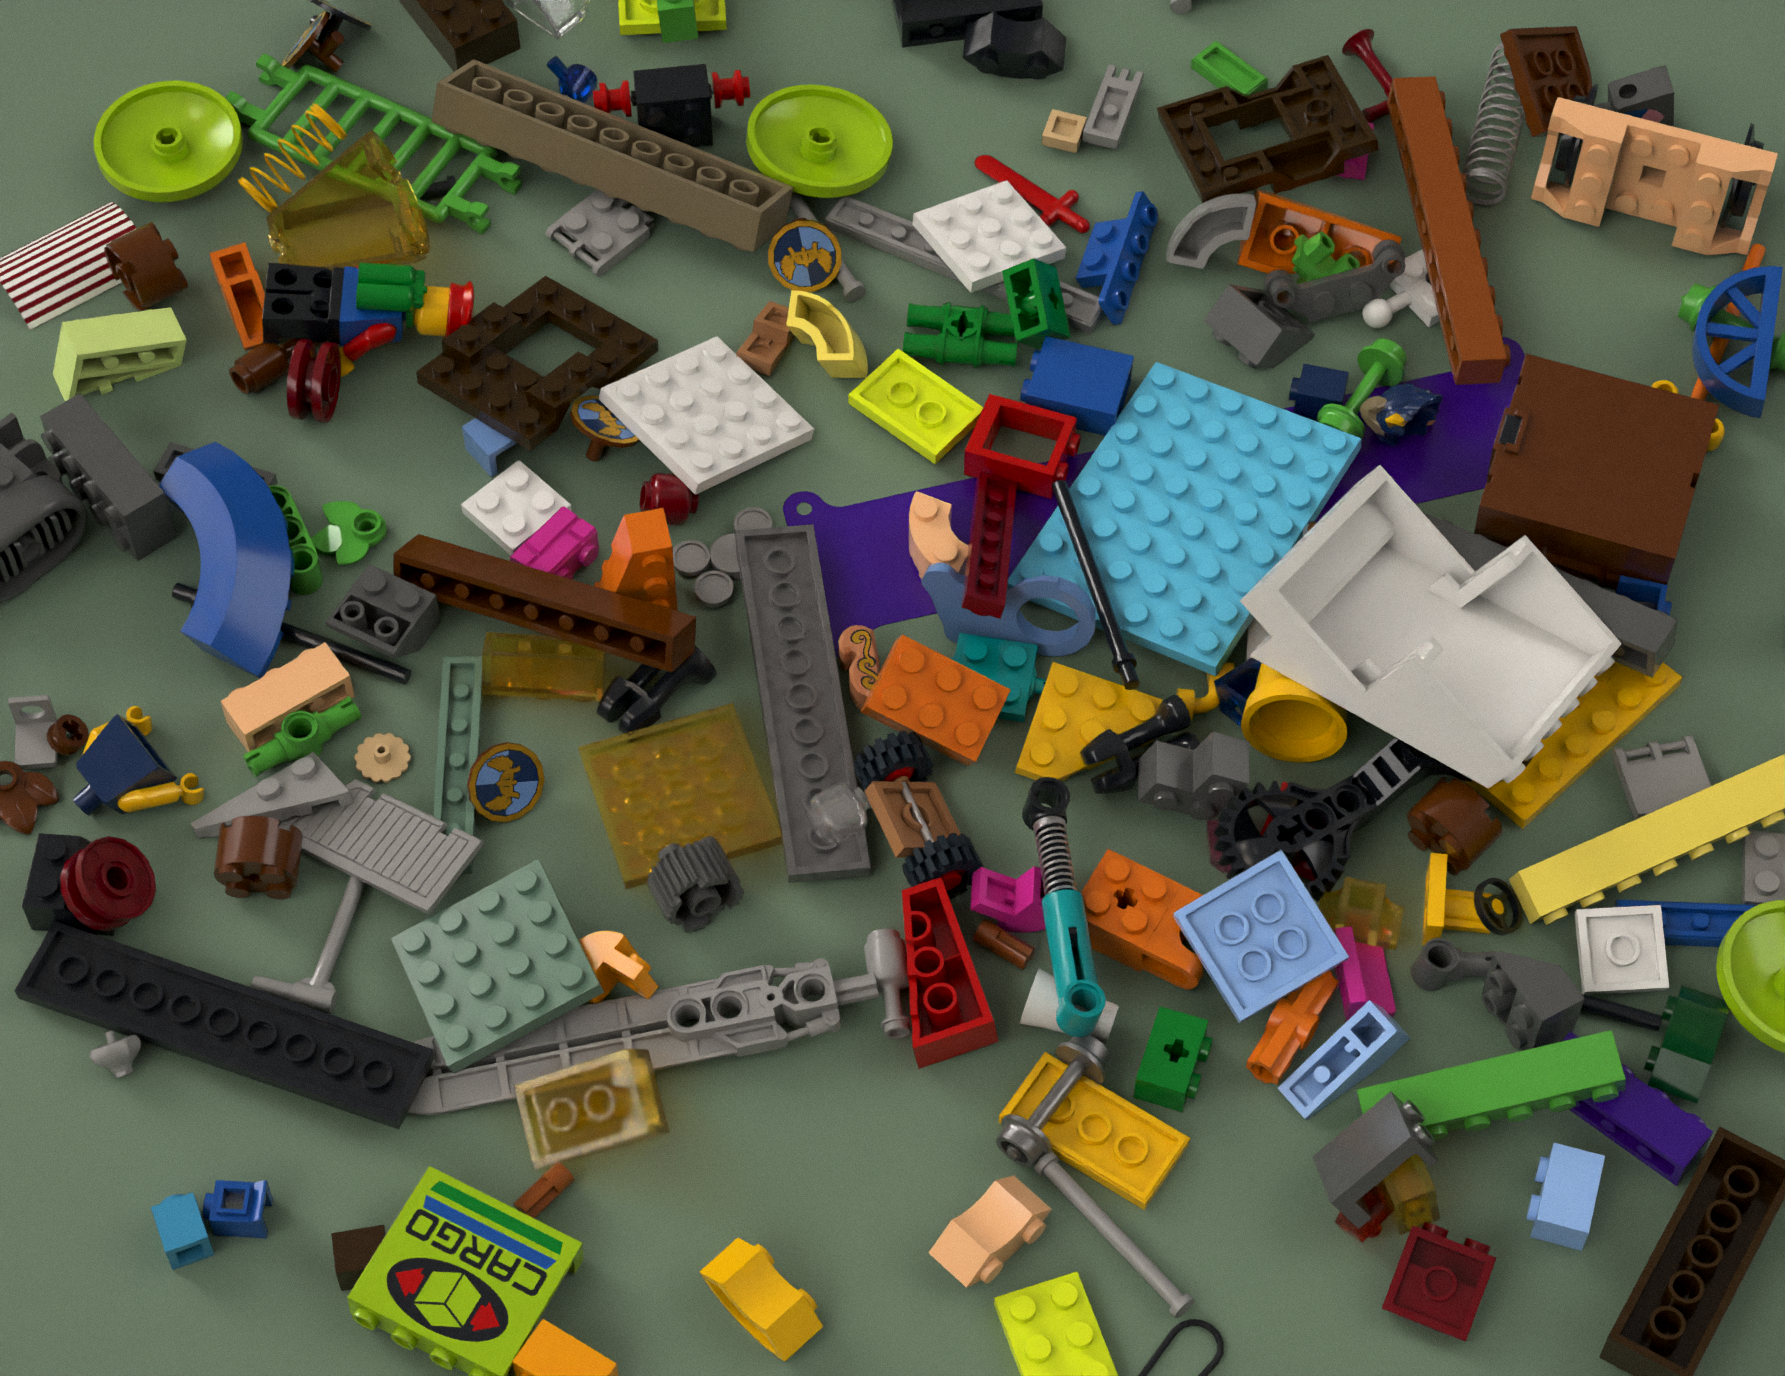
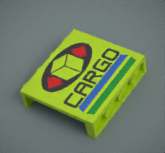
M429 1166L347 1296L350 1314H352L355 1322L366 1329L375 1330L378 1327L391 1334V1339L401 1347L408 1350H413L417 1347L430 1354L429 1358L444 1369L452 1370L455 1367L469 1374L468 1376H508V1371L513 1365V1359L526 1343L568 1271L575 1274L584 1260L583 1243Z

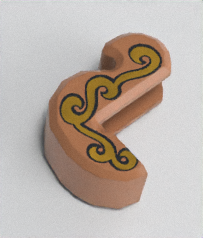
M854 625L844 630L840 635L839 665L842 670L849 669L850 698L856 707L861 710L881 671L874 631L863 625Z

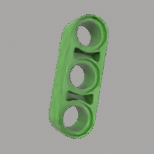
M269 486L277 504L284 513L289 528L287 530L289 547L294 555V577H291L290 588L297 594H312L323 583L317 551L289 491L282 486Z

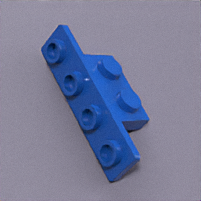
M1144 191L1135 193L1127 218L1095 223L1075 278L1082 288L1103 285L1098 304L1113 325L1122 323L1126 309L1129 306L1133 288L1139 277L1144 256L1148 251L1154 227L1158 222L1157 209Z

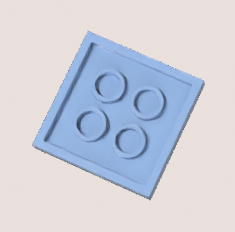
M1282 850L1173 913L1174 920L1239 1024L1349 958Z

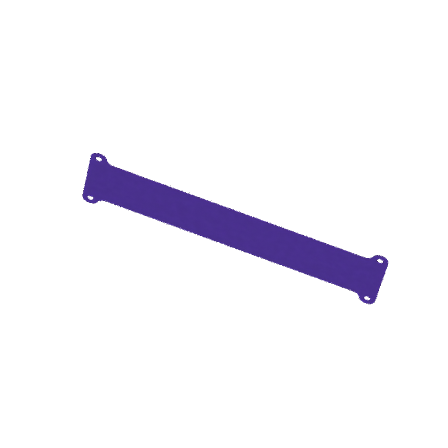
M1502 337L1503 344L1509 345L1511 358L1509 367L1504 368L1500 383L1455 385L1453 373L1450 371L1397 384H1413L1414 387L1427 389L1433 394L1442 395L1443 399L1439 407V414H1436L1437 418L1432 425H1427L1428 433L1424 436L1404 434V437L1398 435V442L1395 447L1383 444L1375 435V432L1364 422L1359 411L1357 415L1365 428V434L1361 440V449L1315 522L1317 523L1358 481L1379 465L1384 468L1415 504L1484 489L1492 448L1505 407H1510L1525 358L1521 346L1510 338ZM1393 386L1375 388L1369 398L1382 396L1385 391ZM1353 393L1344 396L1342 406H1345ZM1295 406L1284 408V410L1294 413ZM1095 451L1077 454L1075 457L1069 456L1067 461L1069 471L1066 479L1069 489ZM1046 461V462H1041V463H1038V464H1042V465H1046V466H1047L1048 461ZM969 478L843 507L831 506L825 503L817 494L808 491L794 493L786 499L783 505V513L787 526L814 525L833 645L837 658H839L838 639L842 632L850 626L863 625L874 630L883 625L937 613L933 600L928 591L923 587L919 571L912 557H910V505L916 491L952 504L951 530L960 541L969 545L975 486L978 478ZM1016 489L1008 579L1057 508L1058 504L1055 495L1050 499ZM800 503H808L811 505L812 511L807 515H801L797 512V506Z

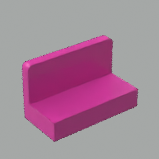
M1352 927L1335 928L1334 934L1349 956L1348 960L1335 967L1346 1022L1369 1000L1383 1007L1391 1017H1394L1396 1008L1382 942L1378 939L1355 942Z

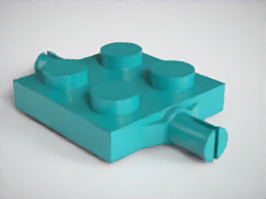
M959 633L956 652L951 659L1011 689L997 718L1025 722L1029 702L1033 698L1034 693L1042 694L1047 680L1037 677L1035 663L1038 645Z

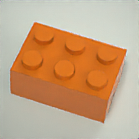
M902 634L895 640L860 712L898 732L906 731L907 734L911 731L915 732L917 736L919 735L924 745L966 766H970L977 761L1011 689Z

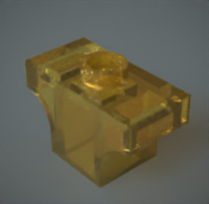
M1345 876L1341 889L1324 893L1319 903V910L1333 932L1335 928L1352 927L1355 942L1396 950L1405 907L1399 906L1388 899L1386 896V884Z

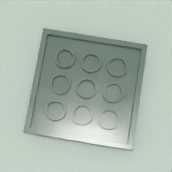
M539 859L391 938L446 1064L453 1074L604 993L550 878Z

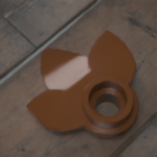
M0 761V776L7 774L13 778L10 784L0 785V821L3 820L7 826L21 834L30 835L37 820V806H48L59 801L58 792L53 783L43 774L24 772L14 762Z

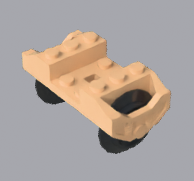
M1596 83L1587 96L1576 95L1573 101L1557 97L1531 199L1544 203L1563 218L1600 227L1605 208L1677 227L1672 246L1704 255L1748 254L1778 153L1763 150L1764 143L1755 140L1754 124H1750L1743 145L1595 107L1594 102L1598 90V84ZM1561 135L1562 140L1555 168L1564 171L1565 185L1548 181ZM1732 179L1733 184L1721 225H1717L1729 183ZM1756 185L1743 230L1725 227L1732 215L1743 217L1752 186Z

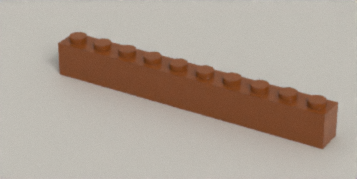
M1436 76L1393 78L1387 106L1455 385L1500 383L1504 368L1510 365V348L1508 344H1503V321L1501 315H1496L1494 308L1496 300L1495 289L1493 286L1488 285V262L1486 257H1481L1480 231L1478 228L1474 229L1472 222L1474 216L1473 203L1466 198L1465 173H1460L1458 167L1459 148L1452 143V121L1450 118H1446L1444 112L1446 106L1444 91H1439Z

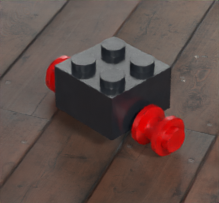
M706 64L634 70L635 91H631V95L628 80H623L620 88L608 89L605 82L599 83L600 90L593 91L594 108L609 114L611 111L622 110L626 117H632V102V105L636 106L639 126L694 148L713 145L712 94L715 109L721 108L725 100H735L738 107L744 106V99L750 98L749 77H742L741 70H735L732 78L721 79L717 72H711V87V83H708Z

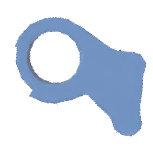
M946 563L929 565L921 580L923 587L928 591L933 600L937 614L944 626L946 638L955 643L958 642L959 633L1035 644L1038 645L1037 655L1050 657L1073 654L1088 645L1095 632V608L1089 595L1075 583L1061 577L1041 575L1027 578L1008 589L1001 619L992 616H979L968 609L962 608L965 575L959 574ZM1041 597L1052 598L1067 604L1073 609L1079 621L1066 630H1043L1027 621L1020 611V607L1031 599Z

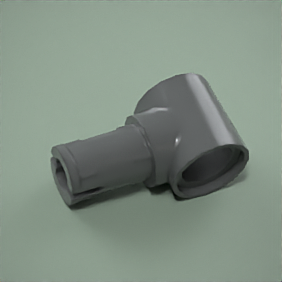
M1431 939L1425 944L1412 965L1411 976L1418 987L1427 991L1439 990L1444 987L1447 981H1461L1462 978L1466 977L1486 978L1493 954L1496 951L1462 952L1460 948H1456L1446 939Z

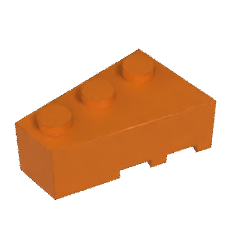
M664 508L624 515L611 544L612 554L609 560H604L602 565L603 575L600 582H595L594 586L678 611L673 548Z

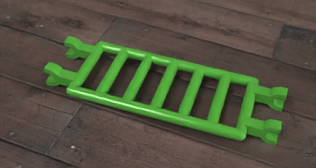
M263 53L256 61V67L264 70L259 76V81L269 86L276 84L283 88L271 104L263 110L248 103L246 99L233 91H230L225 97L234 107L240 123L243 122L251 126L248 130V137L282 154L283 152L278 145V139L290 142L309 156L302 146L297 145L299 141L293 134L292 129L283 138L267 131L309 81L326 87L313 102L323 110H326L339 94L356 100L338 122L347 134L369 107L385 113L384 118L344 165L328 159L332 152L320 144L314 151H311L319 161L320 166L314 165L288 145L282 142L281 144L291 158L377 195L435 223H442L450 215L466 222L474 231L484 234L491 226V220L484 217L489 211V206L481 202L471 203L462 199L477 179L483 176L498 183L503 190L513 195L522 187V181L516 178L521 171L520 166L511 162L501 163L494 158L497 155L495 147L483 146L478 144L473 138L463 134L448 132L445 127L431 122L432 118L312 65L306 64L296 72L282 66L275 58ZM305 113L294 124L301 126L307 131L312 127ZM309 114L313 123H315L318 120V118ZM400 120L417 127L375 179L358 172ZM295 128L296 132L302 139L305 133ZM331 131L325 137L333 147V150L342 141ZM430 134L447 141L406 193L388 186ZM461 147L478 154L437 207L420 200Z

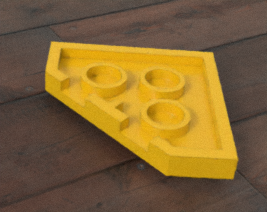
M1053 662L1014 773L1034 780L1051 777L1063 782L1073 774L1087 768L1090 770L1115 759L1114 756L1091 765H1084L1079 752L1091 740L1108 729L1119 734L1145 722L1156 714L1163 699L1134 689L1126 690L1124 686ZM1150 740V741H1148V742H1146V743H1144V744L1138 746V748H1140V747H1142V746H1145V745H1147V744L1153 742V740Z

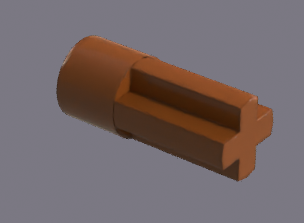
M987 919L981 922L974 934L973 940L1022 970L1026 968L1028 962L1034 956V947Z
M556 1162L513 1203V1206L518 1211L535 1219L575 1179L563 1164Z

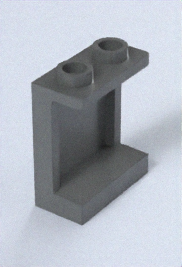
M1392 1091L1313 1156L1330 1203L1358 1229L1372 1218L1363 1197L1368 1191L1414 1154L1419 1155L1430 1167L1438 1162L1432 1145L1436 1143L1435 1139L1421 1124L1425 1121V1117L1412 1101L1407 1100L1403 1103Z

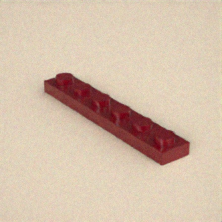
M980 471L975 486L962 608L968 609L979 616H992L1001 619L1006 603L1017 482Z

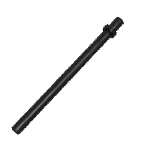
M1058 480L1052 484V490L1114 658L1111 662L1113 669L1116 673L1120 674L1126 690L1136 689L1140 685L1135 670L1137 666L1136 658L1133 653L1128 651L1068 485L1066 481Z
M176 583L172 590V597L191 604L192 608L198 588L194 589L184 584ZM282 622L280 629L284 633L282 639L309 649L326 642L338 660L405 685L411 677L410 669Z

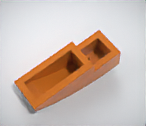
M240 243L209 253L211 266L245 351L253 349L263 343L262 315L265 292L258 272L254 268L246 243Z

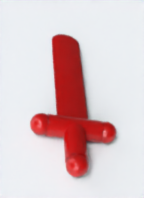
M981 155L976 158L974 163L977 169L999 183L1007 180L1023 199L1042 210L1043 213L1039 217L1048 227L1059 219L1079 233L1084 234L1089 231V221L1070 209L1079 200L1077 191L1069 190L1057 199L994 157Z

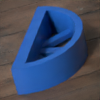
M1777 266L1744 270L1718 284L1701 306L1692 344L1694 366L1706 389L1730 409L1756 418H1761L1766 397L1783 267ZM1762 293L1759 311L1745 296ZM1732 302L1754 328L1710 323V321L1723 307ZM1706 336L1753 343L1720 365H1717L1708 348ZM1752 360L1749 388L1728 376Z

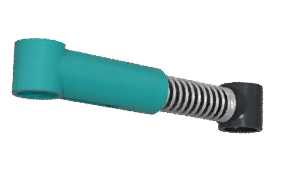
M1044 777L1033 782L1022 809V818L1036 836L1037 854L1039 856L1044 894L1046 895L1042 899V910L1059 1005L1056 1011V1021L1058 1027L1064 1033L1073 1037H1084L1092 1033L1097 1026L1106 1004V997L1103 990L1098 986L1083 895L1075 888L1076 882L1073 875L1072 856L1069 855L1071 850L1068 848V836H1066L1067 830L1065 828L1070 792L1062 781L1056 778ZM1041 803L1047 804L1050 807H1045ZM1073 1005L1082 1006L1088 1012L1080 1011L1076 1009Z

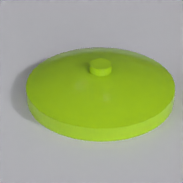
M172 80L138 87L113 102L103 113L96 126L93 144L98 166L103 176L117 190L144 201L174 202L198 196L223 181L239 160L243 146V136L238 115L234 107L224 96L198 83Z
M807 84L775 91L756 105L748 121L746 146L751 160L763 175L792 186L793 192L819 198H835L861 192L871 187L884 175L889 166L893 139L890 127L883 115L865 99L840 88Z
M1775 900L1752 907L1733 923L1719 946L1716 971L1722 996L1739 1023L1764 1044L1785 1053V900Z

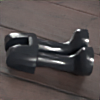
M695 645V652L672 673L666 671L646 693L643 689L661 669L641 663L629 678L624 679L619 675L614 677L599 702L597 715L610 723L617 721L623 715L619 723V730L629 739H632L647 730L661 718L660 709L682 684L690 679L701 685L708 684L717 676L716 669L707 656Z
M1174 694L1163 700L1156 714L1145 722L1119 734L1108 729L1083 747L1079 753L1084 765L1104 761L1112 756L1115 757L1118 765L1091 778L1090 781L1096 794L1116 793L1133 789L1138 777L1139 758L1145 752L1131 757L1129 750L1160 736L1182 731L1191 725L1189 711L1178 695ZM1182 732L1165 741V743L1195 750L1200 744L1199 740L1191 732Z

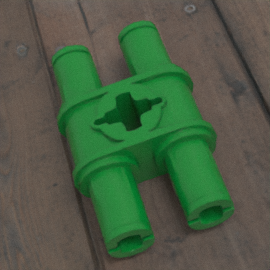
M951 302L943 303V306L909 303L907 327L940 330L938 335L905 332L903 352L908 356L936 359V362L940 365H944V362L973 365V368L981 367L982 364L1016 366L1018 343L984 340L986 335L1015 337L1011 314L988 311V308H985L984 305L976 308L951 305Z

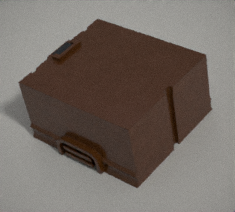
M1526 354L1510 407H1505L1492 448L1487 481L1479 504L1474 534L1483 535L1490 541L1507 548L1526 535L1553 566L1582 580H1597L1599 582L1598 586L1601 588L1605 586L1616 589L1620 575L1667 585L1719 405Z

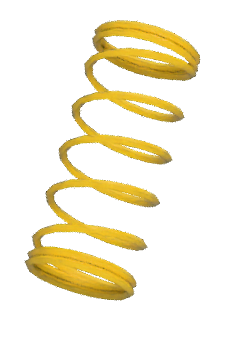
M316 103L310 106V110H306L305 115L323 142L301 126H291L293 134L309 156L290 142L278 139L279 148L296 171L274 155L264 153L267 165L282 185L263 171L250 167L252 177L269 200L244 177L238 179V183L270 214H273L278 205L259 181L254 171L271 181L287 194H292V191L272 166L267 156L281 164L301 180H306L305 175L286 152L281 142L294 149L314 165L320 166L319 161L302 141L295 128L307 134L328 151L334 152L333 147L313 123L309 114L318 118L339 139L345 140L347 138V133Z

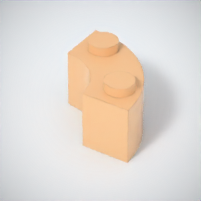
M916 491L909 512V553L919 571V577L922 579L929 565L934 563H946L959 574L965 575L969 545L960 541L951 530L952 504Z
M1014 1175L995 1180L972 1207L950 1221L929 1251V1254L966 1288L981 1280L988 1284L1000 1273L1003 1263L1025 1242L1032 1244L1040 1237L1046 1228L1043 1220L1052 1209Z

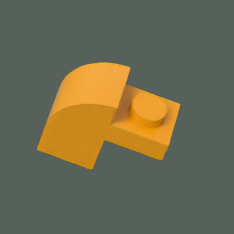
M598 931L580 939V943L604 990V993L588 1001L591 1004L602 1002L617 982L622 983L647 1000L657 990L658 985L649 974L652 968L639 957L625 935L614 931Z

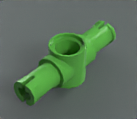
M350 696L321 713L317 711L313 713L307 711L290 713L283 720L281 730L273 734L274 739L242 755L245 764L256 778L266 770L284 761H296L313 751L319 756L323 750V743L332 739L331 735L338 730L362 719L361 713ZM301 735H308L307 737H304V738H297V737H299V736H301Z

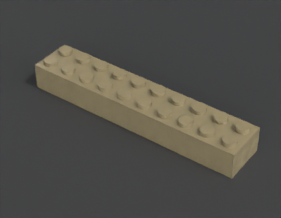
M474 59L437 82L431 122L445 127L448 132L463 134L473 138L480 145L495 147L505 151L512 158L524 159L537 164L544 171L556 172L569 177L576 184L588 185L601 190L608 197L623 199L635 204L638 209L643 211H653L667 217L672 223L685 224L699 230L707 237L719 238L729 242L735 248L742 251L754 252L786 224L793 187Z

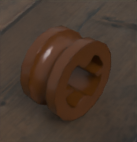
M70 714L62 715L47 731V741L55 752L66 756L73 755L89 738L86 724L80 718ZM66 732L70 733L69 739L65 736Z

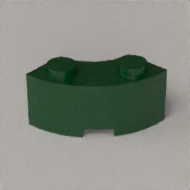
M1681 985L1677 997L1669 995L1661 1019L1668 1021L1660 1048L1651 1046L1644 1066V1070L1651 1072L1648 1086L1698 1103L1728 1016L1729 1008L1725 1000Z

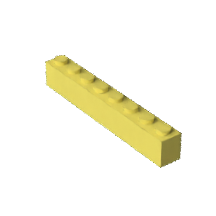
M1785 754L1518 871L1509 879V882L1530 924L1541 919L1544 920L1546 925L1552 924L1569 915L1566 910L1568 907L1580 903L1582 909L1590 907L1605 899L1604 891L1617 887L1619 893L1642 883L1640 875L1653 870L1657 877L1678 867L1676 859L1688 854L1691 860L1698 859L1714 851L1712 843L1725 838L1727 844H1731L1750 835L1748 827L1761 822L1763 828H1767L1784 820Z

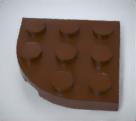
M1577 26L1509 29L1500 34L1504 46V55L1509 62L1514 78L1515 90L1520 97L1525 113V121L1532 137L1547 136L1557 97L1573 101L1576 95L1587 96L1592 88L1590 67Z

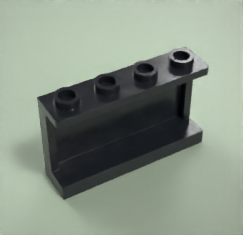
M891 0L902 48L965 40L966 26L992 12L1017 22L1041 19L1043 13L1042 0Z

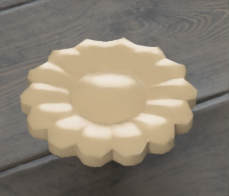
M377 733L374 737L365 738L364 743L358 745V753L354 756L357 762V771L362 773L364 779H371L374 783L381 781L389 783L392 779H399L401 774L408 770V763L411 761L409 746L403 744L401 737H394L391 733L385 735Z

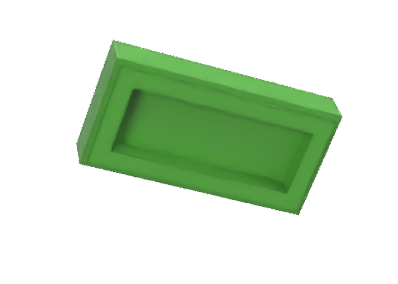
M1214 41L1191 60V68L1218 88L1228 86L1249 96L1262 92L1268 87L1269 79L1218 41Z

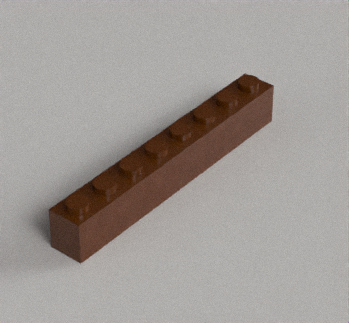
M421 534L416 535L393 553L394 576L435 594L438 602L671 673L695 652L696 616Z

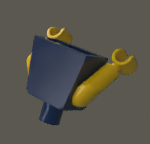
M130 707L126 712L127 719L116 714L110 722L98 726L90 732L83 755L76 765V768L88 782V785L73 797L75 804L88 816L103 803L121 814L178 802L179 797L184 803L189 805H196L203 800V788L196 790L188 789L198 786L199 778L195 774L187 773L181 778L180 785L174 783L177 777L145 737L152 731L151 716L143 718L140 707Z

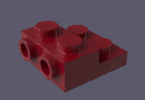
M1425 1221L1422 1228L1412 1225L1382 1309L1466 1342L1496 1257L1488 1255L1491 1249L1490 1246L1473 1239L1465 1238L1464 1244L1447 1239L1449 1231Z

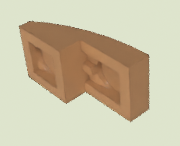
M769 301L754 319L753 332L736 354L752 370L770 376L795 336L786 326L788 307Z

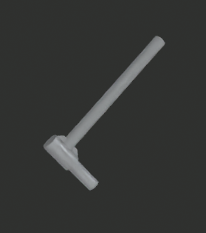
M352 876L350 877L312 978L306 977L292 984L255 975L251 988L316 1010L332 1013L336 1007L338 991L335 990L329 980L366 883Z

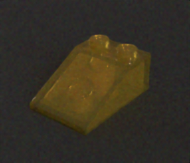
M627 1048L514 1085L534 1169L551 1166L556 1162L563 1163L629 1146L670 1133L651 1057L647 1049Z

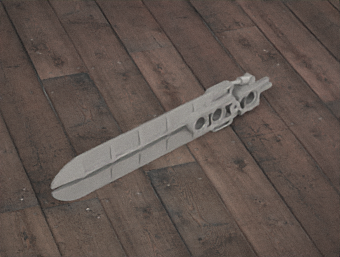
M823 958L816 959L814 962L795 963V967L773 968L772 965H760L726 972L716 979L657 990L648 1000L637 994L578 1006L455 1074L447 1066L435 1037L424 1038L413 1043L433 1049L435 1058L408 1113L415 1115L444 1114L733 1054L742 1057L781 1049V1047H786L789 1041L808 1034L812 1038L826 1032L835 1033L840 1030L841 1020L838 1006L879 998L874 973L833 981L828 961ZM786 976L779 987L772 986L774 977ZM814 994L823 996L815 1002L805 1000L808 996ZM730 1011H736L740 1013L737 1017H734L732 1019H726L722 1017L725 1013ZM687 1020L698 1021L691 1027L680 1026ZM786 1022L797 1030L786 1033L780 1025Z

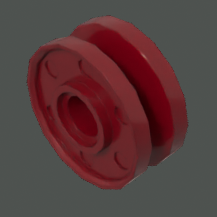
M301 339L296 343L291 356L287 377V407L292 419H305L312 407L313 417L317 422L327 423L331 420L338 401L341 380V355L336 343H323L318 354L312 340Z
M107 836L94 840L84 849L74 853L65 862L60 876L61 893L68 909L80 922L95 930L111 931L123 927L130 920L141 916L152 905L156 893L155 874L148 859L138 847L123 838Z

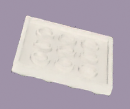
M718 336L604 386L600 389L599 400L695 495L812 440L814 428L740 357H737L736 353Z

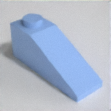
M1369 1000L1294 1071L1278 1089L1302 1117L1308 1120L1381 1067L1410 1039V1036L1383 1007Z

